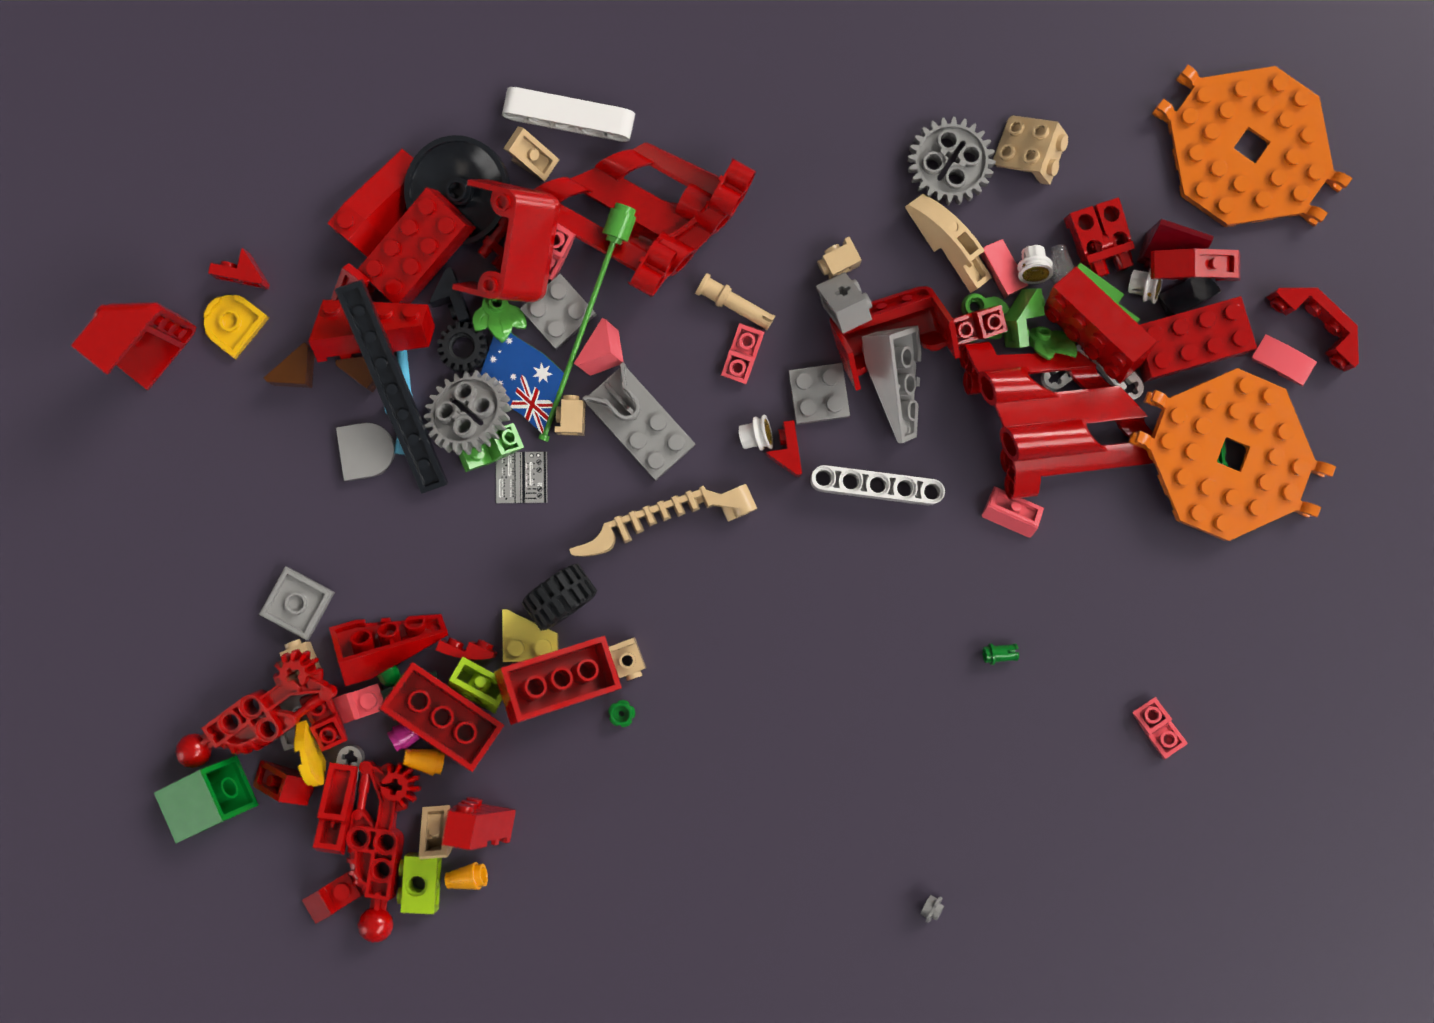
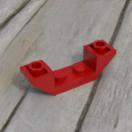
M1197 248L1151 251V279L1216 278V281H1240L1239 250Z
M1278 288L1266 297L1271 301L1272 308L1279 313H1283L1285 316L1294 312L1303 303L1306 311L1310 315L1318 317L1325 324V329L1329 333L1339 337L1325 352L1334 367L1345 372L1359 364L1358 325L1319 288Z

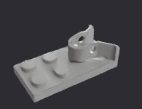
M622 362L617 371L590 395H585L582 399L656 481L696 444L628 370L626 364Z

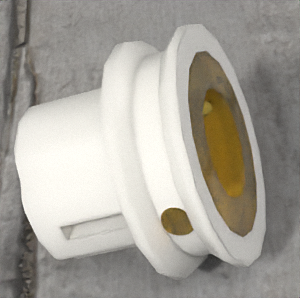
M1027 246L1021 251L1022 260L1017 265L1020 281L1027 284H1039L1053 276V262L1045 255V248L1043 246Z
M1151 269L1149 272L1133 270L1128 292L1142 295L1143 302L1151 300L1155 304L1161 289L1162 279H1151Z
M765 414L761 418L753 417V423L739 426V437L744 449L758 446L759 450L763 451L765 447L773 448L771 427Z

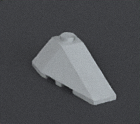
M909 326L878 331L862 336V352L865 364L897 442L904 443L916 438L918 403L914 400L916 387H920V377H916V362H921L919 327Z

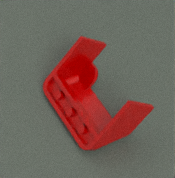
M468 179L467 185L492 191L491 207L499 216L509 218L501 272L487 271L480 276L479 282L455 283L452 285V289L489 299L536 302L541 300L547 290L560 210L558 199L550 193L494 180Z
M928 286L912 288L872 301V308L869 309L872 320L845 333H842L832 318H830L831 330L845 372L856 391L861 390L858 376L868 371L862 352V336L874 332L918 326L920 344L923 348L930 351H938L947 346L955 359L960 358L954 319L934 290Z
M156 302L111 303L97 308L93 315L94 318L71 346L104 373L109 374L117 366L142 387L149 390L196 332V326L186 318Z

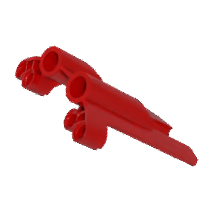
M644 142L634 149L620 151L604 158L595 165V168L572 178L561 177L548 181L533 190L554 195L560 205L558 224L576 234L575 237L604 254L607 253L610 242L605 240L607 235L602 233L604 228L560 203L571 196L583 193L609 209L614 208L616 202L636 209L634 216L637 218L628 242L622 241L621 245L615 244L611 258L636 271L632 280L628 281L629 285L653 297L669 276H674L681 271L692 259L696 251L732 218L737 207L743 201L756 171L732 158L731 164L724 176L720 175L719 177L650 143ZM651 166L687 186L679 202L673 203L656 197L624 179V177L638 168Z
M990 342L969 343L960 346L959 359L961 366L965 368L963 386L966 394H982L989 405L995 406L1003 426L1000 429V440L1003 447L1000 454L1002 469L1007 473L1004 488L1009 499L1037 496L1042 476L1154 463L1153 460H1150L1147 450L1128 442L1101 445L1091 435L1087 428V423L1114 420L1119 429L1129 439L1132 432L1138 433V431H1142L1152 436L1153 432L1146 425L1144 418L1148 416L1119 385L1112 386L1099 375L1096 369L1097 365L1079 351H1077L1075 358L1055 353L1052 359L1047 360L1037 353L997 355ZM1067 370L1072 379L1083 389L1053 392L1038 384L1029 374Z

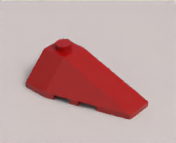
M403 149L359 188L327 223L335 232L366 257L371 254L405 213L404 183L413 157Z
M442 614L408 616L403 621H391L390 617L381 618V622L366 623L365 619H359L329 627L345 686L372 679L390 667L392 668L448 636Z

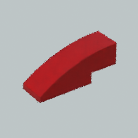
M331 762L329 764L317 815L319 822L313 843V848L316 851L340 855L345 854L347 845L346 835L349 831L355 799L357 766Z

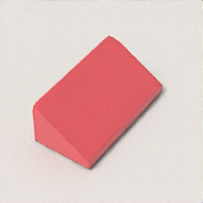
M1003 239L983 247L985 251L980 256L1004 299L1029 286L1027 283L1019 280L1017 264Z
M994 486L983 510L982 517L1031 538L1038 529L1044 508L1023 498L1009 499L1004 490Z

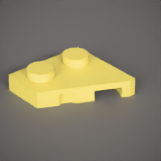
M502 609L503 662H521L558 650V633L550 629L540 631L535 622L508 609Z

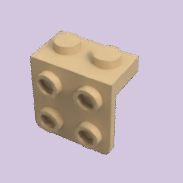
M1011 116L1006 123L993 159L996 161L995 166L1032 172L1040 184L1051 185L1053 176L1059 170V160L1062 152L1067 148L1068 135L1057 121Z

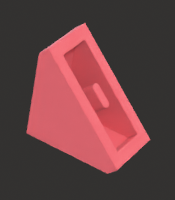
M604 318L600 320L574 362L577 367L590 376L616 367L623 362L619 331Z

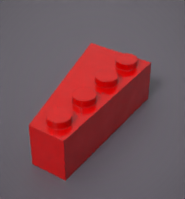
M323 300L309 338V344L317 362L328 361V357L340 356L341 359L352 358V354L361 353L339 300ZM373 302L394 352L430 346L435 324L428 304Z

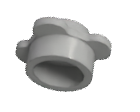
M930 895L920 915L927 918L925 922L929 923L932 919L938 920L944 909V906L941 904L942 897L937 899Z

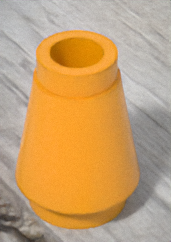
M406 749L402 765L434 776V774L441 775L445 754L437 749Z
M474 862L451 872H446L444 877L447 889L480 890L482 886H486L488 883L486 866Z

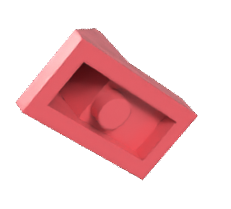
M377 683L333 698L342 723L346 724L380 712L378 708L384 701L385 695L381 683Z

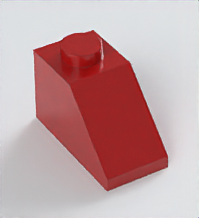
M265 760L260 761L253 787L278 802L308 806L309 799L314 792V787L308 786L304 782L299 770Z

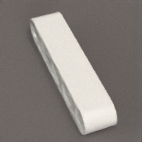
M508 87L502 116L513 121L628 142L631 137L635 113L621 107L518 87Z
M823 465L817 467L810 477L812 487L819 492L919 505H934L940 502L945 494L943 484L935 479ZM826 472L830 477V483L826 486L819 485L816 481V474ZM851 475L857 480L856 488L847 489L843 485L844 476ZM872 479H880L883 482L884 489L882 492L876 493L871 490L870 482ZM900 482H905L910 486L911 491L908 496H902L898 493L897 486ZM931 485L936 488L937 497L935 500L928 499L925 496L924 490L926 486Z

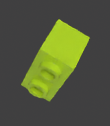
M462 657L447 686L466 699L495 714L503 700L495 674Z
M409 852L404 856V859L400 860L399 876H403L402 887L398 889L397 904H401V913L435 914L439 910L442 858L419 859V852ZM414 876L423 878L425 881L424 889H418L414 886Z

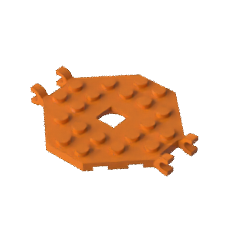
M1187 65L1176 79L1177 82L1191 89V92L1181 106L1175 111L1174 107L1167 100L1163 99L1152 113V115L1168 124L1169 134L1172 135L1173 156L1176 171L1178 170L1181 185L1179 188L1181 197L1224 227L1249 222L1268 221L1286 216H1301L1313 227L1318 222L1321 223L1328 212L1320 207L1311 206L1310 203L1324 183H1327L1338 193L1342 188L1347 187L1352 178L1343 172H1336L1333 169L1320 96L1276 66L1201 78L1193 67ZM1246 130L1256 134L1267 145L1255 163L1234 149V146Z
M1236 368L1171 397H1167V395L1157 390H1154L1153 393L1147 392L1144 403L1160 408L1161 412L1152 436L1142 431H1138V433L1132 432L1128 443L1146 449L1150 460L1154 461L1159 473L1157 477L1165 495L1169 497L1176 521L1221 540L1230 541L1292 512L1307 518L1310 516L1318 517L1321 507L1301 501V497L1310 473L1321 478L1325 477V475L1333 477L1336 466L1315 460L1285 388ZM1225 438L1245 446L1246 454L1239 471L1217 462Z

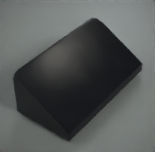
M1190 278L1157 296L1168 317L1183 313L1222 291L1211 278Z

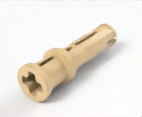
M706 273L695 293L696 295L700 296L702 294L714 301L717 307L724 305L761 326L766 331L769 329L775 315L733 293L729 285L726 284L724 286L711 279L710 274Z

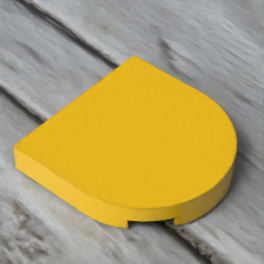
M239 295L216 297L208 304L203 314L207 337L234 359L238 358L270 318Z
M304 720L296 725L294 752L300 751L301 765H298V769L304 782L308 786L317 787L323 785L325 781L326 759L307 721Z

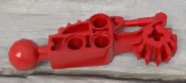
M295 649L291 651V654L287 652L281 656L282 661H278L274 665L279 670V672L273 675L276 686L269 691L257 690L242 697L201 728L204 732L202 735L194 733L183 736L176 745L175 755L184 767L199 768L211 757L213 746L215 749L218 747L228 748L232 754L236 755L240 753L249 754L253 750H261L264 746L271 744L296 726L305 714L335 697L338 693L337 687L323 679V669L320 667L316 668L315 665L318 663L319 658L311 660V651L301 653L300 649ZM317 693L297 711L284 710L279 706L292 695ZM253 699L258 702L259 710L254 707ZM232 715L237 717L238 725L233 722ZM269 722L274 724L275 732L270 729Z
M372 760L360 763L359 771L361 775L357 809L351 814L349 831L346 835L347 852L350 853V856L346 859V862L350 865L348 875H351L354 880L352 882L353 886L360 887L365 894L364 897L371 898L370 908L363 912L358 922L359 933L363 939L371 943L386 940L393 929V918L387 911V903L396 897L399 863L402 859L404 835L401 830L396 828L397 813L408 808V800L411 802L417 800L413 792L421 791V786L414 785V782L418 781L420 776L415 775L412 777L411 774L414 769L410 767L405 769V765H402L403 762H399L396 767L391 762L384 764L382 767L376 765ZM371 780L379 799L376 822L365 809ZM398 781V784L402 785V789L397 791V787L389 783ZM359 830L366 833L367 841L365 844L360 843L357 839ZM386 834L391 835L394 839L392 848L384 844V836ZM381 862L389 866L390 872L388 876L380 872L379 866Z

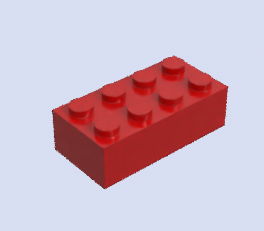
M426 187L360 265L358 270L367 276L370 282L392 303L411 304L475 230L476 226L438 190Z
M1077 266L1052 287L1044 305L1046 317L1051 322L1057 323L1071 341H1076L1090 359L1096 360L1104 368L1105 373L1110 378L1116 379L1120 384L1144 363L1157 343L1148 332Z
M1242 297L1232 298L1140 324L1157 343L1139 369L1143 382L1240 356L1257 349Z
M605 635L505 666L494 672L510 725L622 688Z
M414 662L409 664L378 708V710L471 772L474 771L505 726Z

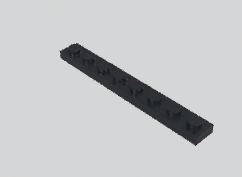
M360 279L336 288L335 292L421 494L447 485L448 481L364 280Z

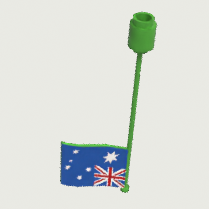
M616 202L614 208H611L602 233L607 235L605 240L609 241L610 245L564 372L544 353L516 337L512 332L503 343L493 336L480 374L483 375L486 372L491 378L495 377L506 389L505 393L510 398V401L507 403L541 432L538 439L543 441H549L550 436H548L556 413V408L559 405L615 244L621 245L622 241L628 242L637 218L634 216L636 209Z

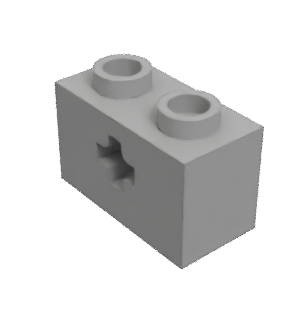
M846 272L816 285L824 309L842 333L872 320L869 311L872 308V303L866 292L862 294L857 280H851Z

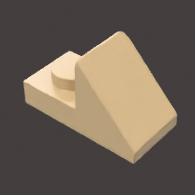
M519 126L503 148L513 157L512 161L542 181H546L560 160L528 131Z
M450 805L422 807L419 859L448 857L453 847L442 845L447 813L451 809Z

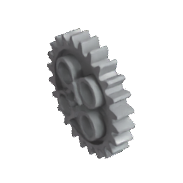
M943 117L940 121V126L932 121L930 130L923 127L921 130L922 136L916 135L913 140L917 145H911L909 148L913 155H909L907 158V162L913 163L908 168V173H916L911 182L916 183L920 181L921 183L917 191L928 190L926 196L936 195L938 203L941 198H945L947 206L950 205L953 198H955L958 205L961 204L963 196L968 201H971L973 198L972 192L979 196L982 192L980 186L987 187L989 181L986 178H991L994 173L989 168L993 167L996 163L995 160L988 159L993 156L995 150L987 149L991 143L990 139L982 140L985 131L974 132L977 125L975 123L970 128L966 127L967 119H964L961 125L957 124L956 117L952 118L950 124H947L946 119ZM944 138L950 139L953 142V147H944L941 140ZM964 142L965 146L941 181L937 180V177L954 154L958 145ZM963 154H973L976 158V161H966L964 159ZM929 160L936 161L939 169H930L927 167L926 162ZM949 176H959L961 183L953 184L950 182Z
M475 370L472 376L468 371H465L463 378L454 374L453 382L445 379L446 386L444 388L436 387L439 394L429 396L434 401L433 404L425 405L430 412L424 415V418L428 421L425 425V428L430 432L428 435L440 448L443 447L448 453L453 450L457 455H460L462 450L470 455L474 447L478 452H481V445L483 443L490 447L491 442L489 439L492 437L499 439L496 432L498 430H506L502 421L510 420V417L505 413L512 410L507 403L510 401V398L505 393L506 389L495 377L491 378L486 372L481 375L477 370ZM452 401H458L468 412L474 414L478 420L483 422V425H478Z

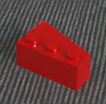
M466 797V800L460 801L448 810L442 845L472 850L487 847V841H491V845H498L499 841L509 843L516 810L482 804V799Z

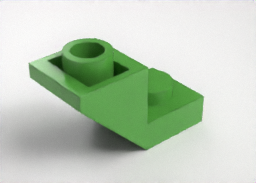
M1042 288L1022 289L1007 312L1005 321L1008 331L1004 332L1005 347L1022 348L1029 346L1030 332L1026 319L1045 315V299L1042 295Z
M514 423L505 425V431L498 430L496 433L499 439L493 437L489 439L491 442L490 447L483 443L481 445V452H478L475 447L472 448L470 455L462 450L459 458L465 472L487 466L523 449V443Z

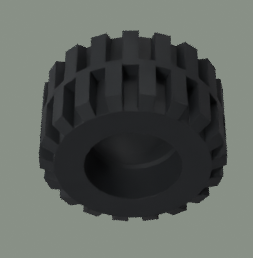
M572 564L560 570L524 597L522 605L540 631L555 626L580 609L595 596L597 590L580 565Z

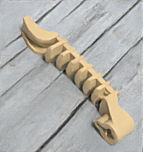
M747 484L723 494L706 490L704 486H701L697 491L691 492L690 490L685 492L683 496L678 497L676 495L668 501H659L654 506H645L640 511H631L623 517L617 516L612 521L604 523L601 532L594 540L569 550L571 555L583 557L606 553L616 543L613 528L617 527L624 544L632 541V538L625 524L631 522L636 534L644 531L640 522L641 518L645 517L649 527L657 524L654 514L658 512L663 522L671 519L668 511L670 508H674L677 516L680 517L686 514L682 504L687 502L692 512L700 510L699 504L704 503L706 508L712 506L721 507L728 522L756 510L757 506Z

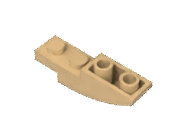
M925 194L920 195L905 206L932 250L935 252L942 248L970 293L980 288L992 278L979 258V255L985 250L969 229L947 208Z

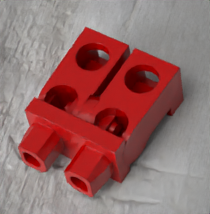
M1119 197L1096 204L1094 207L1090 206L1069 213L1064 218L1066 227L1070 229L1075 242L1078 256L1081 259L1080 263L1088 267L1100 277L1108 275L1109 270L1106 261L1113 259L1117 272L1133 266L1131 251L1135 249L1133 241H1131V235Z

